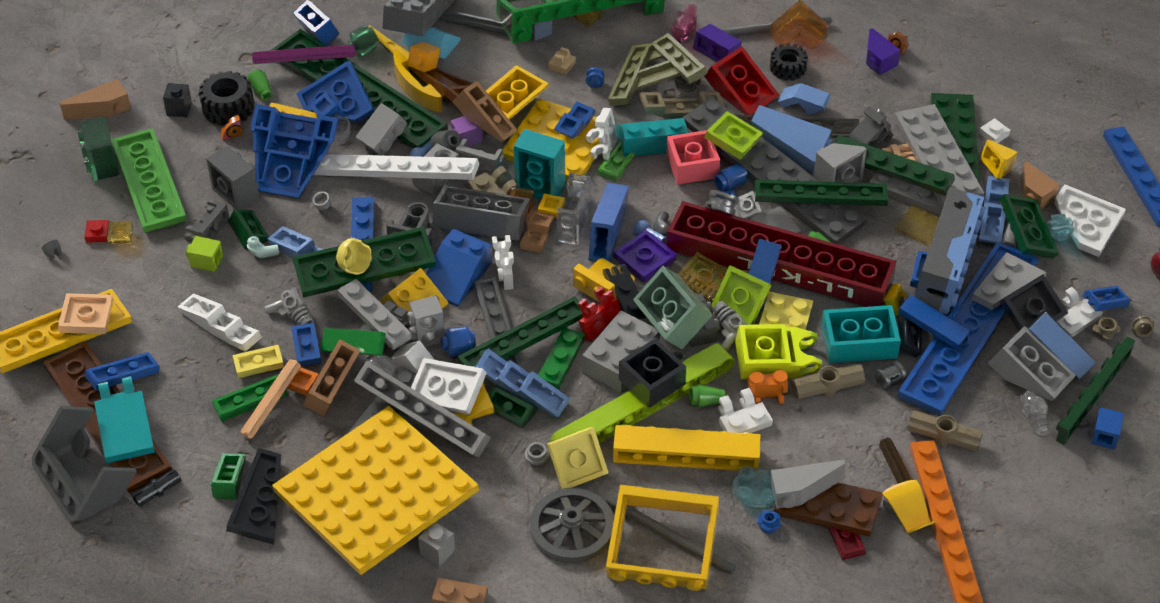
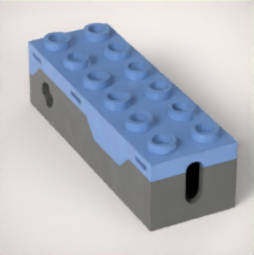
M949 187L915 293L916 298L940 313L947 315L950 306H956L959 294L955 293V291L960 293L982 222L981 220L986 207L982 206L984 197Z

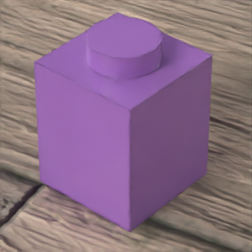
M465 116L451 120V130L459 134L461 141L462 139H468L466 145L471 146L483 142V129L465 118Z

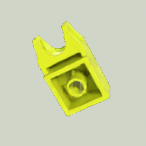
M785 324L739 325L735 344L741 379H747L753 372L769 374L777 370H783L788 375L787 379L799 378L819 372L823 365L822 360L801 351L816 345L817 333L798 327H786ZM804 338H812V339H810V340H808V341H803V340H802V339H804ZM811 364H816L813 367H806Z

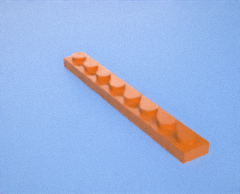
M935 441L912 442L910 444L911 455L930 520H936L932 527L954 602L983 603Z

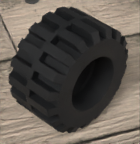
M222 71L216 75L212 74L210 78L203 80L204 83H201L199 89L202 112L207 120L210 119L211 123H217V125L222 126L223 124L227 125L229 119L236 115L242 121H245L247 116H251L255 103L251 82L245 75H240L238 72L232 73V71L223 73Z

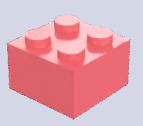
M707 130L667 136V157L677 185L711 180L719 172L720 158L716 147L711 141L704 138Z

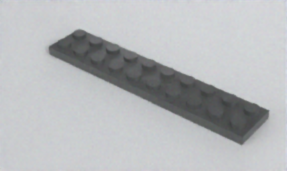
M712 97L682 118H684L688 129L692 132L708 130L726 111L731 114L733 113ZM763 137L741 160L715 145L717 152L730 163L743 166L747 171L748 177L754 182L755 179L818 181ZM781 203L813 230L821 233L831 243L835 244L844 241L866 223V218L849 205Z

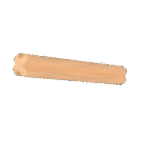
M290 359L242 428L241 434L245 438L252 439L301 368V365L296 360Z

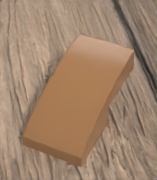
M533 211L527 222V230L520 241V249L542 253L551 232L555 215Z

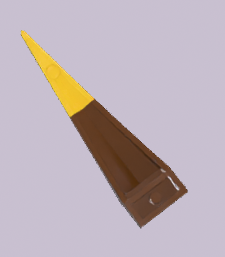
M368 26L367 30L392 53L393 50L398 49L408 60L410 52L394 43L372 26ZM408 66L425 83L431 84L443 99L454 104L452 101L465 88L473 84V82L457 77L438 67L422 72Z

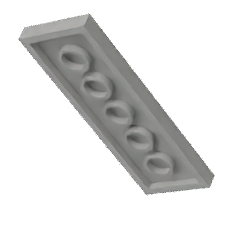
M935 104L895 112L894 120L917 162L954 174L955 181L951 188L984 197L980 184ZM934 192L943 208L947 193L944 196Z

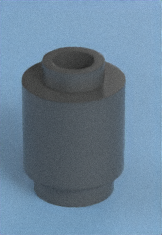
M454 130L438 131L431 138L432 148L439 144L452 151H455L461 142L459 134Z

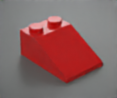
M742 46L712 65L707 74L704 75L715 92H719L721 97L747 117L754 114L759 105L766 106L780 96Z

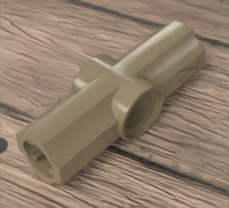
M861 364L841 368L824 366L819 370V373L792 379L791 385L793 394L797 399L818 394L831 397L839 389L865 384V376Z
M915 410L912 411L907 426L908 431L931 437L939 446L945 447L954 444L976 452L983 435L981 430L958 424L950 415L935 417Z

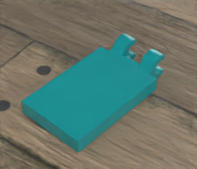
M132 377L122 378L125 392L111 395L108 382L98 384L101 400L94 401L106 464L155 452L142 391L135 392Z

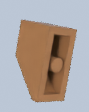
M1026 161L1021 174L1022 197L1037 199L1042 211L1055 201L1060 185Z

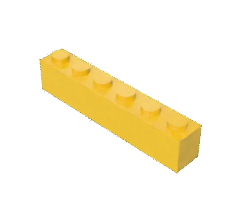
M616 425L613 463L758 472L761 434Z

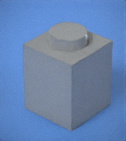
M437 522L429 526L418 538L420 555L439 567L455 551L454 533Z

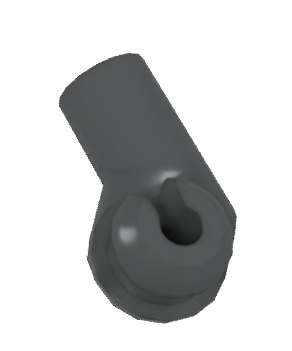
M660 211L653 224V230L667 237L669 229L667 224L669 214L667 212Z

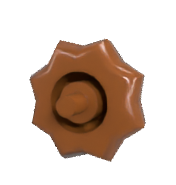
M900 31L889 33L887 40L900 49V55H904L909 47L907 36L903 35Z

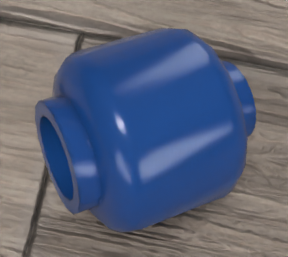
M466 326L447 328L444 337L440 339L442 350H446L448 356L453 358L476 347L475 334Z

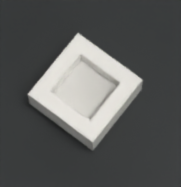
M993 119L980 128L979 134L986 140L999 143L1009 136L1010 129L998 120Z

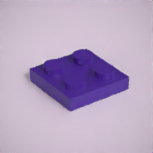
M645 230L613 251V258L619 263L625 264L631 273L642 282H645L653 277L662 266L667 267L676 261L677 254L648 230Z

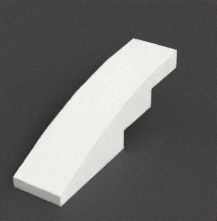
M192 294L177 307L181 313L206 331L245 352L262 338L259 330L244 325L240 317L227 313L222 304L199 295Z

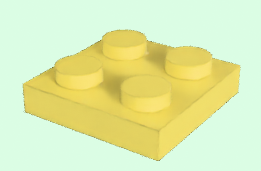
M768 292L759 325L785 324L786 327H798L807 330L813 300Z
M593 427L547 443L562 489L575 487L609 473Z

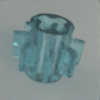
M1065 214L1051 215L1052 220L1047 221V225L1054 240H1068V234H1072L1074 231L1072 219L1070 217L1066 218Z

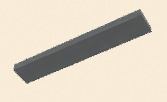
M496 277L474 281L475 292L490 340L510 330L511 326ZM519 353L505 359L507 362L509 360L513 361L523 369Z

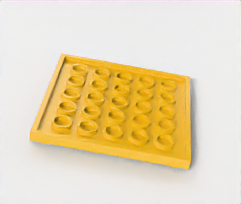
M387 406L272 485L274 492L360 575L367 572L479 491L478 484L390 406Z

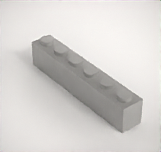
M368 361L365 362L354 382L478 458L491 439L489 435Z

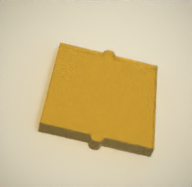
M911 205L906 213L901 215L900 221L896 224L894 230L929 246L940 217Z

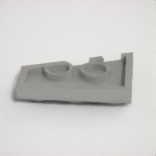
M1006 252L973 293L972 300L993 310L1001 305L1000 301L1004 297L1042 274L1046 277L1047 272Z

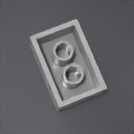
M620 311L582 355V373L622 393L626 386L619 380V361L654 338L660 342L659 331L655 327Z

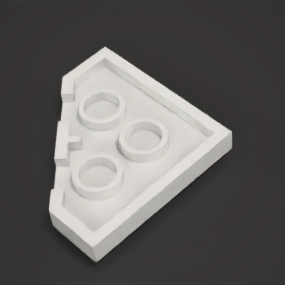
M1065 184L1054 203L1077 248L1097 257L1101 255L1126 211L1125 208Z

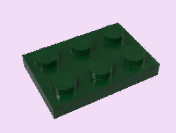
M1004 194L999 198L1021 253L1055 258L1059 251L1037 199Z

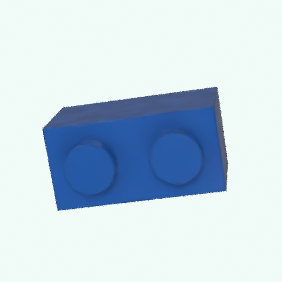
M309 0L293 12L302 27L326 46L340 34L332 21Z

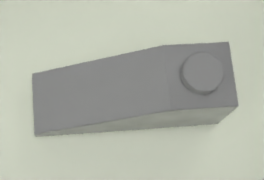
M837 460L771 470V486L776 508H791L802 505L845 479V461Z

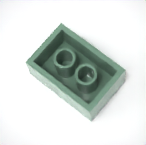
M664 266L658 270L633 299L664 339L680 349H683L712 317L711 312L683 279Z

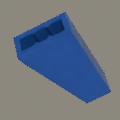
M607 183L591 221L588 260L597 261L603 258L611 263L627 208L629 186Z

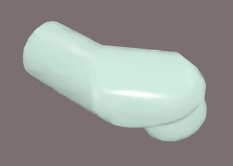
M255 236L247 240L248 250L258 258L279 255L277 244L264 246L259 242V238Z

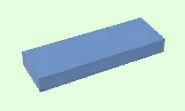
M1044 313L1029 328L1076 375L1077 379H1080L1096 363L1047 313Z

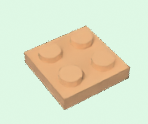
M66 293L58 324L59 333L106 334L113 306V295Z

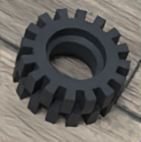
M786 43V46L780 44L779 47H774L770 57V71H773L772 74L774 76L778 74L777 78L781 79L784 77V80L787 81L788 78H791V81L795 80V77L801 78V75L804 76L807 70V51L803 50L801 46L797 48V44L790 46V43Z

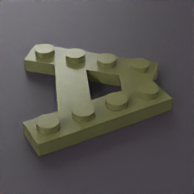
M667 33L650 44L632 45L608 97V102L610 106L628 105L635 90L680 75L691 84L707 74V70L702 63ZM661 58L665 60V62L646 68L649 62Z

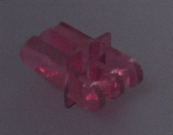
M688 5L683 12L678 10V18L672 25V37L679 43L684 42L691 32L696 33V5Z

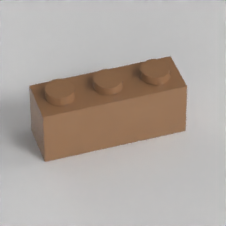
M339 339L309 391L303 406L324 417L360 350Z

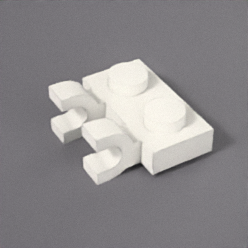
M603 108L600 115L596 118V128L590 130L586 137L588 143H592L595 138L599 139L600 144L593 147L590 152L593 159H596L599 154H603L604 160H608L610 153L619 142L612 109Z
M505 235V240L498 242L496 237H492L493 248L496 250L495 262L499 267L497 268L498 280L503 281L504 290L513 289L512 265L514 257L513 252H509L511 247L510 235Z
M1073 287L1065 291L1064 294L1067 297L1062 299V303L1071 309L1068 310V314L1064 318L1056 322L1071 338L1099 320L1103 314L1102 311L1096 312L1093 309L1095 305H1089L1088 299L1081 301L1079 294Z
M750 388L741 390L740 394L743 398H740L739 402L744 409L736 412L733 410V405L728 395L719 398L721 405L718 406V410L722 415L719 418V424L723 431L753 433L772 426L773 420L763 402L755 404Z

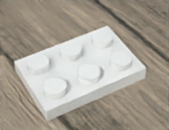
M423 358L411 388L448 411L470 415L487 373L483 368Z

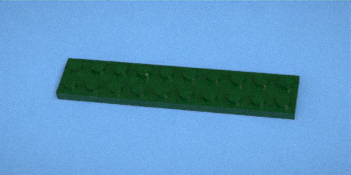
M299 29L272 48L271 51L328 46L302 29ZM347 58L282 63L313 83L350 60ZM351 62L374 109L376 110L382 103L399 114L407 123L404 131L397 137L399 140L411 148H421L431 140L436 132L448 130V123Z

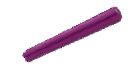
M354 45L258 51L252 53L253 64L348 58L355 56Z

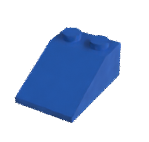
M452 229L441 243L434 257L436 267L429 268L426 273L449 304L459 307L474 287V281L479 280L492 264L491 244L455 229Z

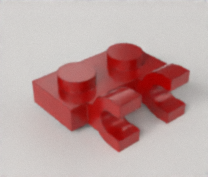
M601 286L594 291L600 304L598 307L594 302L589 305L586 299L577 303L583 315V318L579 320L582 333L585 334V340L590 342L598 337L621 311L618 299L614 298L613 291L609 290L605 293L604 287Z

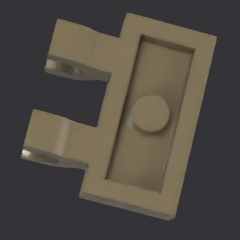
M503 166L495 169L491 176L486 172L475 177L474 180H468V186L473 190L518 196V192L515 190L517 184L513 179L508 181L505 177L507 171ZM498 185H504L502 189L498 188Z

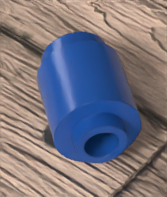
M735 164L719 171L714 176V182L719 191H726L745 184L748 174L743 166Z

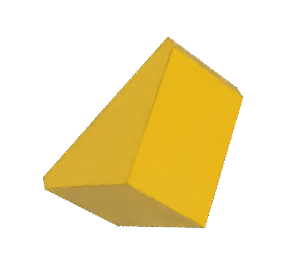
M986 140L980 159L996 178L1001 179L1011 172L1018 152L994 141Z

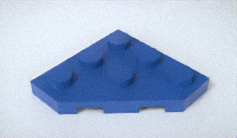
M350 61L345 62L296 93L303 109L314 112L309 105L326 92L340 108L331 117L359 123L375 112L362 82Z

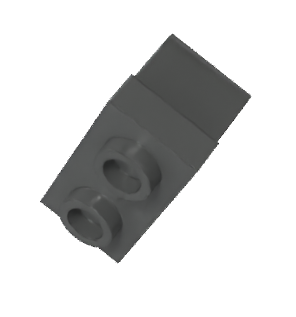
M868 106L864 111L866 117L852 131L849 139L877 148L884 139L889 142L894 135L890 129V123L886 121L887 116L880 109L875 111Z
M421 202L410 204L398 225L394 224V220L389 219L386 225L387 235L424 226L430 246H432L428 207Z

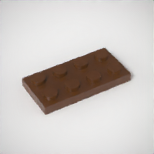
M838 482L802 505L778 509L775 505L774 512H777L781 517L829 528L832 526L838 530H846L851 533L871 537L883 499V492Z

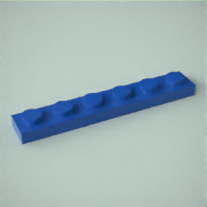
M1124 126L1104 130V139L1157 227L1160 226L1159 182Z
M352 197L351 238L361 241L374 238V197ZM373 282L362 284L372 294Z

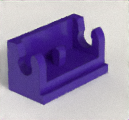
M708 24L696 31L693 48L718 62L740 48L742 41L716 26Z

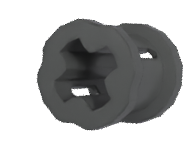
M895 361L890 367L884 370H877L875 379L879 386L886 390L891 384L897 381H904L906 379V372L903 366L898 361Z

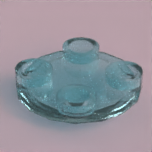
M748 466L742 467L732 484L733 493L736 498L745 506L754 509L772 506L775 503L771 486V470L750 468Z

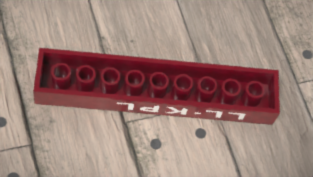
M685 201L681 202L667 231V247L672 251L726 267L730 265L742 271H750L759 239L782 245L772 280L866 307L883 306L885 303L884 298L894 280L897 263L895 260Z

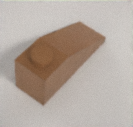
M118 79L59 102L64 120L111 117L131 109L128 93Z
M478 81L465 88L452 101L465 118L501 142L518 131Z

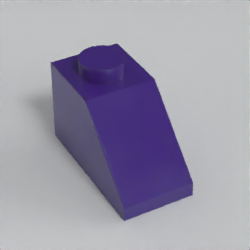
M871 28L869 29L866 65L877 74L882 75L898 66L900 49L875 29Z

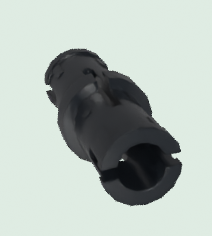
M173 468L157 479L153 478L149 481L148 485L131 496L140 508L157 496H163L165 491L182 481L181 477Z

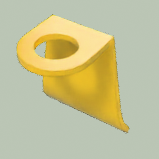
M917 480L896 484L882 493L893 508L907 534L936 522V520L930 522L924 496Z

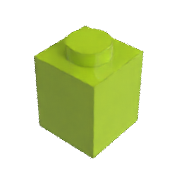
M195 236L192 243L186 249V257H188L190 267L215 272L223 258L221 241Z

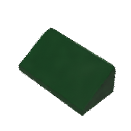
M233 209L228 223L244 249H248L247 240L252 236L258 237L259 242L262 244L268 242L269 236L253 210Z
M496 386L493 387L489 395L494 406V413L522 428L538 410Z

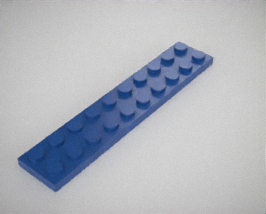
M997 241L956 303V306L948 315V318L970 331L968 337L957 350L939 338L934 337L899 389L897 397L941 416L1007 313L1002 304L991 310L973 301V293L1006 252L1035 267L1039 259L1029 254H1023L1020 250Z

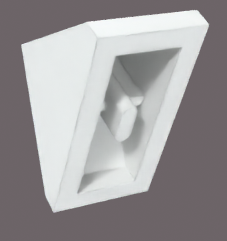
M420 341L402 345L389 359V363L399 369L403 367L417 374L423 358L435 359Z

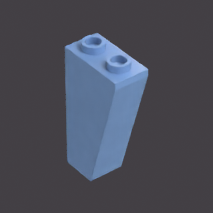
M759 105L751 121V126L761 131L763 138L811 174H814L816 152L833 143V139H830L832 130Z

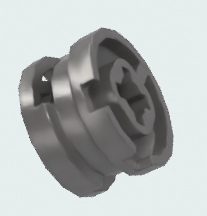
M710 190V199L706 201L705 207L735 215L736 210L734 208L738 204L739 198L721 191Z

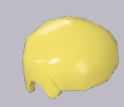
M355 238L343 241L336 255L339 267L345 272L354 275L364 273L371 262L370 247Z

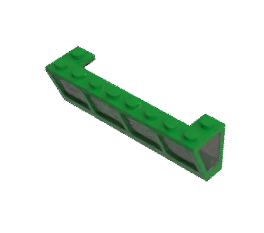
M497 0L496 14L502 22L509 39L514 44L532 40V24L644 1L643 13L647 16L664 12L665 0Z

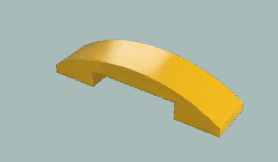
M398 49L393 50L395 75L403 91L419 105L438 113L442 112V96L431 84L422 87L409 73L408 60Z

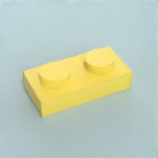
M279 345L233 355L238 378L284 368Z

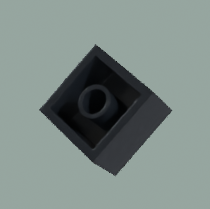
M1044 274L1000 301L1018 331L1024 326L1029 329L1044 313H1047L1055 322L1068 314V311Z
M654 338L619 361V380L650 408L686 384L687 366Z

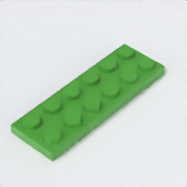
M154 129L111 139L143 232L146 233L187 221Z

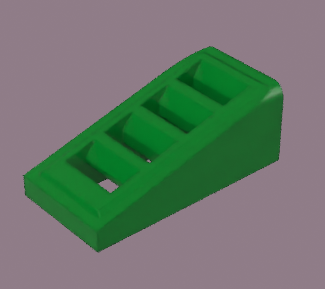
M222 453L211 482L213 498H237L246 454Z

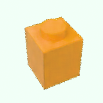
M424 41L412 45L407 66L422 72L436 68L441 48Z

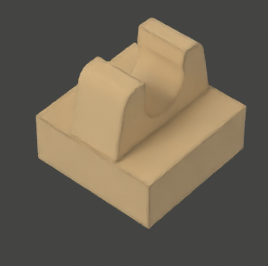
M561 47L560 51H557L549 61L548 69L567 76L576 64V57L570 55L569 49Z

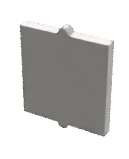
M781 206L769 211L765 210L762 214L750 218V220L801 234V230Z

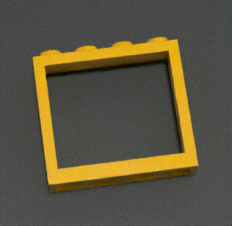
M620 485L606 563L607 577H611L616 581L635 580L640 584L659 583L669 588L683 586L693 591L707 590L719 512V497ZM627 505L710 515L701 574L617 564Z

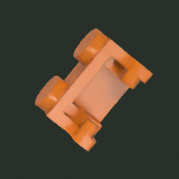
M777 370L769 374L753 372L747 377V387L750 388L754 396L755 404L761 403V398H777L779 405L784 404V395L782 393H788V375L785 371Z

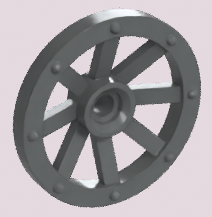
M580 488L559 489L547 494L535 505L530 517V533L537 548L548 557L562 562H582L599 555L609 545L614 516L606 501L591 491ZM569 500H579L582 502L577 507L571 506ZM558 502H561L564 510L562 511L552 509L549 507ZM590 505H593L600 513L583 512ZM542 515L557 518L556 520L539 527V522ZM587 522H605L603 534ZM560 528V532L553 545L545 540L543 535ZM583 530L595 539L596 542L584 548L580 532ZM567 535L573 536L576 550L560 549Z

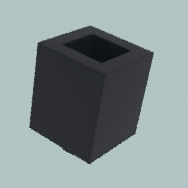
M167 84L163 96L167 116H188L192 104L189 85Z

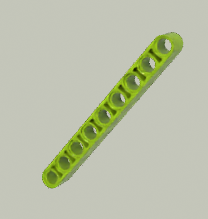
M719 343L713 344L682 362L687 366L686 384L657 404L648 408L630 390L561 428L552 435L550 442L593 427L600 444L615 435L616 425L632 426L689 394L691 386H696L697 384L705 385L727 373L733 367L735 359Z

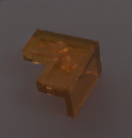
M799 0L771 24L770 37L779 45L783 44L784 46H786V43H791L799 37L810 48L814 49L827 38L829 25L802 0Z

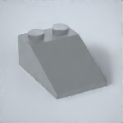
M1025 326L988 362L1004 380L1051 401L1076 376Z

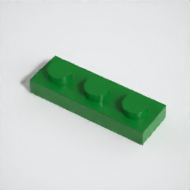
M567 328L563 329L538 376L559 390L585 340V334Z

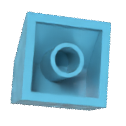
M430 27L423 36L405 33L401 44L407 45V50L410 51L412 45L424 41L441 48L439 58L445 59L460 42L461 38Z

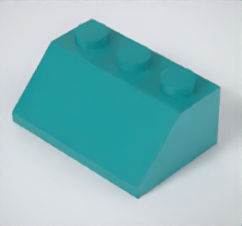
M684 118L616 124L624 157L630 153H635V156L667 153V136L688 133Z

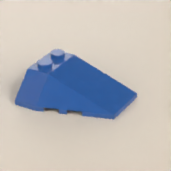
M256 104L251 130L254 140L253 151L255 152L258 191L299 199L332 145L339 119L323 115H317V118L280 112L276 107Z

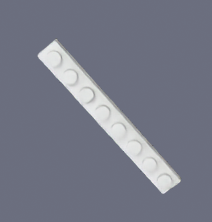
M326 154L314 175L474 180L480 164L478 158Z

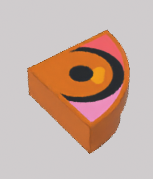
M238 115L230 118L229 123L221 129L220 136L223 141L243 135L241 120Z

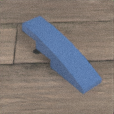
M988 176L983 205L986 209L981 220L980 242L996 244L997 241L1002 242L1005 213L999 198L1004 194H1008L1010 179H998L994 176Z
M489 348L475 366L483 368L487 373L485 377L496 385L555 418L560 416L570 400L569 397L533 371L528 373L513 361H505Z

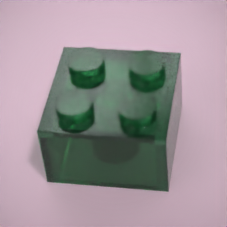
M102 116L79 121L81 130L77 131L80 143L85 144L81 145L83 158H88L85 161L87 173H92L94 181L119 176L106 117Z

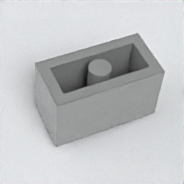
M381 103L356 135V138L365 147L377 155L383 156L385 152L389 151L398 135L404 131L407 123L399 114Z

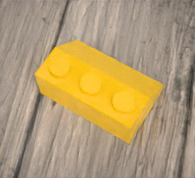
M516 65L488 88L486 92L510 120L549 87V83Z

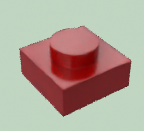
M87 220L84 235L86 243L108 242L110 232L109 220Z

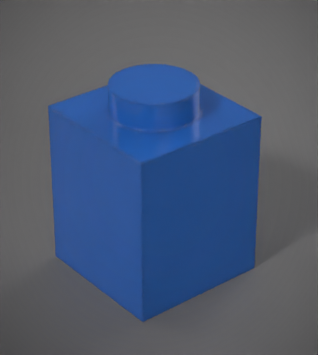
M1100 407L1091 444L1115 449L1124 413Z

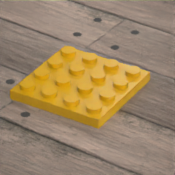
M539 98L518 127V131L513 134L503 148L504 151L501 155H505V160L514 162V145L524 129L565 141V180L569 182L574 180L581 181L595 160L591 156V150L600 144L598 138H595L592 143H588L586 137L590 130L596 128L595 121L597 117H593L584 130L571 139L554 131L563 114H568L571 109Z

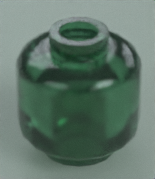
M362 25L350 32L349 37L351 40L348 41V44L354 45L355 52L357 51L363 56L377 48L379 39L372 26L369 28L367 25Z

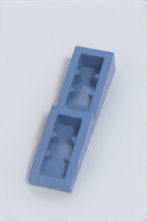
M284 226L268 238V242L271 245L277 244L278 249L291 258L323 250L315 246L313 239Z

